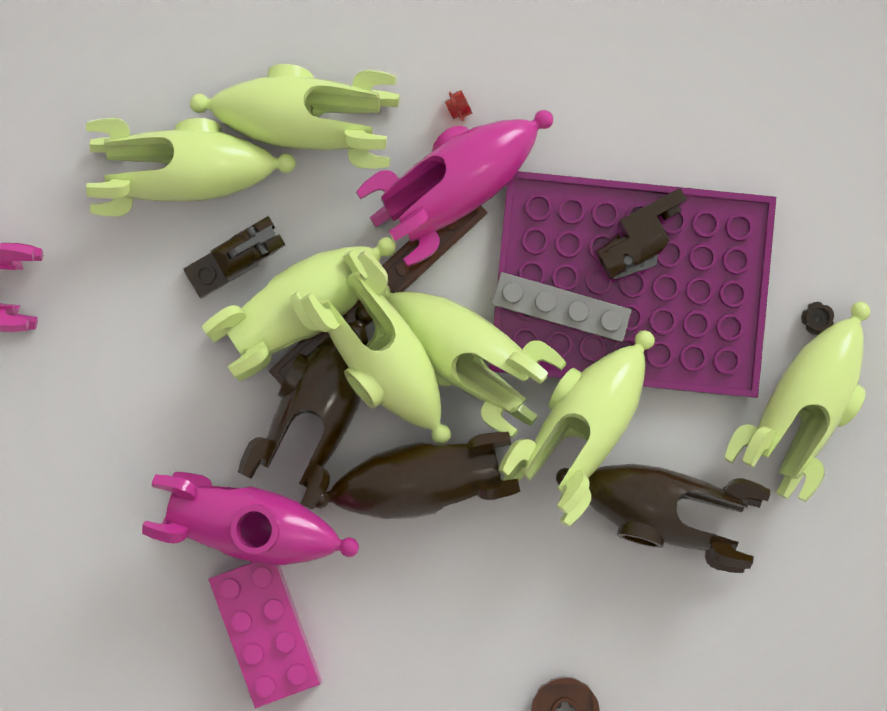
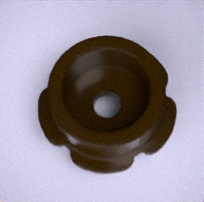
M821 302L810 303L808 309L804 310L801 315L802 324L806 325V330L813 335H819L820 332L834 324L832 308L828 305H823ZM816 315L821 317L819 322L815 320Z

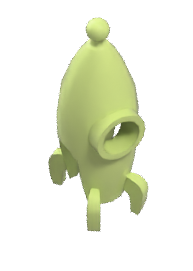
M278 64L268 69L267 77H260L233 85L220 91L213 98L208 99L201 93L195 94L190 100V107L196 113L210 110L221 122L258 142L284 148L307 150L348 149V159L354 166L378 169L389 167L391 157L371 154L368 150L386 149L387 136L373 134L372 127L318 117L329 112L380 113V106L399 107L400 94L372 90L375 85H396L397 76L384 71L363 70L354 77L353 85L337 81L314 78L311 72L296 65Z
M100 118L86 122V131L103 132L110 135V137L90 139V153H106L107 160L160 162L167 164L166 167L159 170L104 175L105 182L87 183V197L113 198L108 202L90 203L91 214L123 216L132 208L133 199L189 202L227 197L257 184L276 169L283 173H289L296 166L295 158L291 154L284 153L278 158L273 157L264 148L250 141L222 132L219 123L206 118H192L180 121L175 125L174 130L150 131L130 135L129 125L121 118Z
M384 237L378 241L375 248L365 246L343 247L314 254L274 276L268 285L242 308L235 305L228 306L212 316L201 327L213 342L226 335L230 337L241 357L227 367L238 381L246 379L264 369L270 363L272 353L291 346L298 341L315 337L322 332L320 330L307 329L300 322L290 303L289 298L291 295L299 292L302 297L313 293L316 299H320L321 302L329 300L340 315L343 316L359 300L346 279L347 276L353 273L343 259L344 254L351 250L356 251L358 254L367 250L380 263L382 256H391L395 253V241L392 238Z
M354 250L345 253L343 259L353 273L347 276L346 279L375 324V333L372 339L364 345L329 300L321 302L320 299H316L313 293L302 297L299 292L291 295L289 300L295 314L307 329L329 333L335 347L348 365L344 375L352 389L364 403L373 409L381 405L415 426L431 429L432 439L437 444L448 442L451 438V431L449 427L440 423L441 399L434 367L421 342L409 325L381 294L388 283L386 270L367 250L360 254Z
M386 286L381 294L397 310L421 342L434 367L439 386L454 385L469 395L484 401L485 403L481 408V416L484 422L498 432H509L511 438L515 437L518 430L502 417L503 411L529 426L533 425L538 419V415L523 405L526 398L494 371L490 370L484 363V360L524 382L531 377L541 384L547 378L548 372L538 362L545 361L560 370L566 365L564 359L546 343L536 340L529 342L522 350L493 324L461 304L445 297L422 292L404 291L391 293L389 286Z
M855 303L851 307L852 316L849 319L839 321L825 329L799 351L775 387L765 407L758 428L750 424L742 425L734 432L729 442L725 460L733 464L743 448L748 446L742 461L754 467L760 456L769 457L799 413L801 419L800 427L778 472L784 475V478L776 493L786 499L796 489L803 475L806 476L798 499L806 503L813 496L825 476L824 466L816 456L826 445L835 429L846 425L856 416L865 400V389L858 383L861 374L864 344L861 321L866 320L871 313L867 303Z
M640 331L636 334L635 345L620 348L587 367L583 372L575 368L570 369L560 380L551 396L549 408L552 411L543 423L535 441L530 439L515 441L502 459L498 470L505 475L503 481L512 479L520 481L524 476L531 481L563 439L573 436L587 441L558 486V490L562 495L557 507L565 512L560 519V522L565 526H571L589 506L591 492L588 478L597 470L617 444L638 407L645 375L644 350L650 349L654 345V336L649 331Z

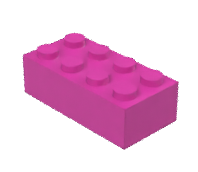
M251 562L208 579L255 708L320 685L322 679L280 565Z

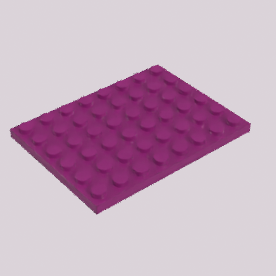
M518 171L506 188L497 285L501 272L629 308L632 311L622 343L496 306L493 325L506 334L522 350L525 345L534 340L542 341L555 350L564 359L566 365L560 370L545 361L538 362L548 372V378L562 379L572 368L583 372L587 367L620 348L635 345L636 334L646 330L654 336L655 342L650 349L644 350L645 375L643 387L758 398L777 197ZM681 188L687 199L680 205L682 211L665 221L662 216L658 217L669 238V242L663 251L658 254L656 266L619 279H610L605 273L595 251L604 246L618 233L620 236L623 235L617 224L621 219ZM489 363L490 370L497 373H507Z

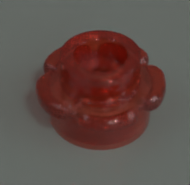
M459 90L453 94L449 91L450 99L446 100L445 103L452 118L460 117L461 121H465L464 118L473 114L463 91Z

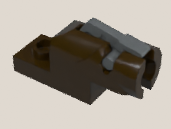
M681 188L621 219L617 224L623 235L620 236L618 233L604 246L595 251L605 273L610 279H619L656 266L658 254L663 251L669 242V238L658 217L662 216L665 221L682 211L680 205L687 199Z
M269 216L234 235L229 240L210 250L211 253L183 269L199 298H204L259 266V262L286 246L282 237L274 232L276 227Z

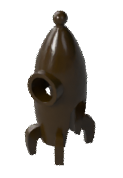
M361 305L355 310L356 320L348 325L361 342L366 345L368 337L365 326L371 323L373 319L365 307ZM330 336L320 343L308 356L300 353L297 355L279 390L278 396L282 399L273 417L267 438L256 437L249 442L238 469V473L252 479L259 465L269 468L293 420L305 413L318 416L323 421L324 432L299 482L300 485L307 488L300 504L312 510L330 483V475L324 466L346 433L361 400L344 375L348 365L335 347Z
M509 432L480 434L471 438L468 444L432 445L419 442L399 446L373 455L343 475L332 486L330 491H324L314 507L322 509L328 503H334L344 510L360 515L382 519H401L436 514V512L448 505L477 495L484 500H495L521 492L518 479L501 480L495 452L496 448L511 445Z
M640 464L599 467L588 478L591 492V502L589 505L616 526H619L617 531L618 537L654 548H663L664 543L684 548L705 550L707 564L716 570L744 573L745 569L751 568L754 556L737 551L736 548L739 542L682 523L677 514V502L682 499H690L742 513L744 508H748V505L760 508L762 500H769L770 489L761 484L744 478H737L731 480L721 489L703 480L679 472ZM562 468L557 472L556 482L558 485L562 482L569 468Z

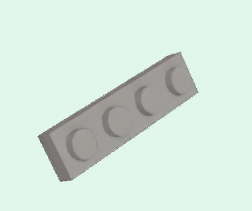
M504 272L500 274L492 306L620 343L623 342L632 311L629 308Z

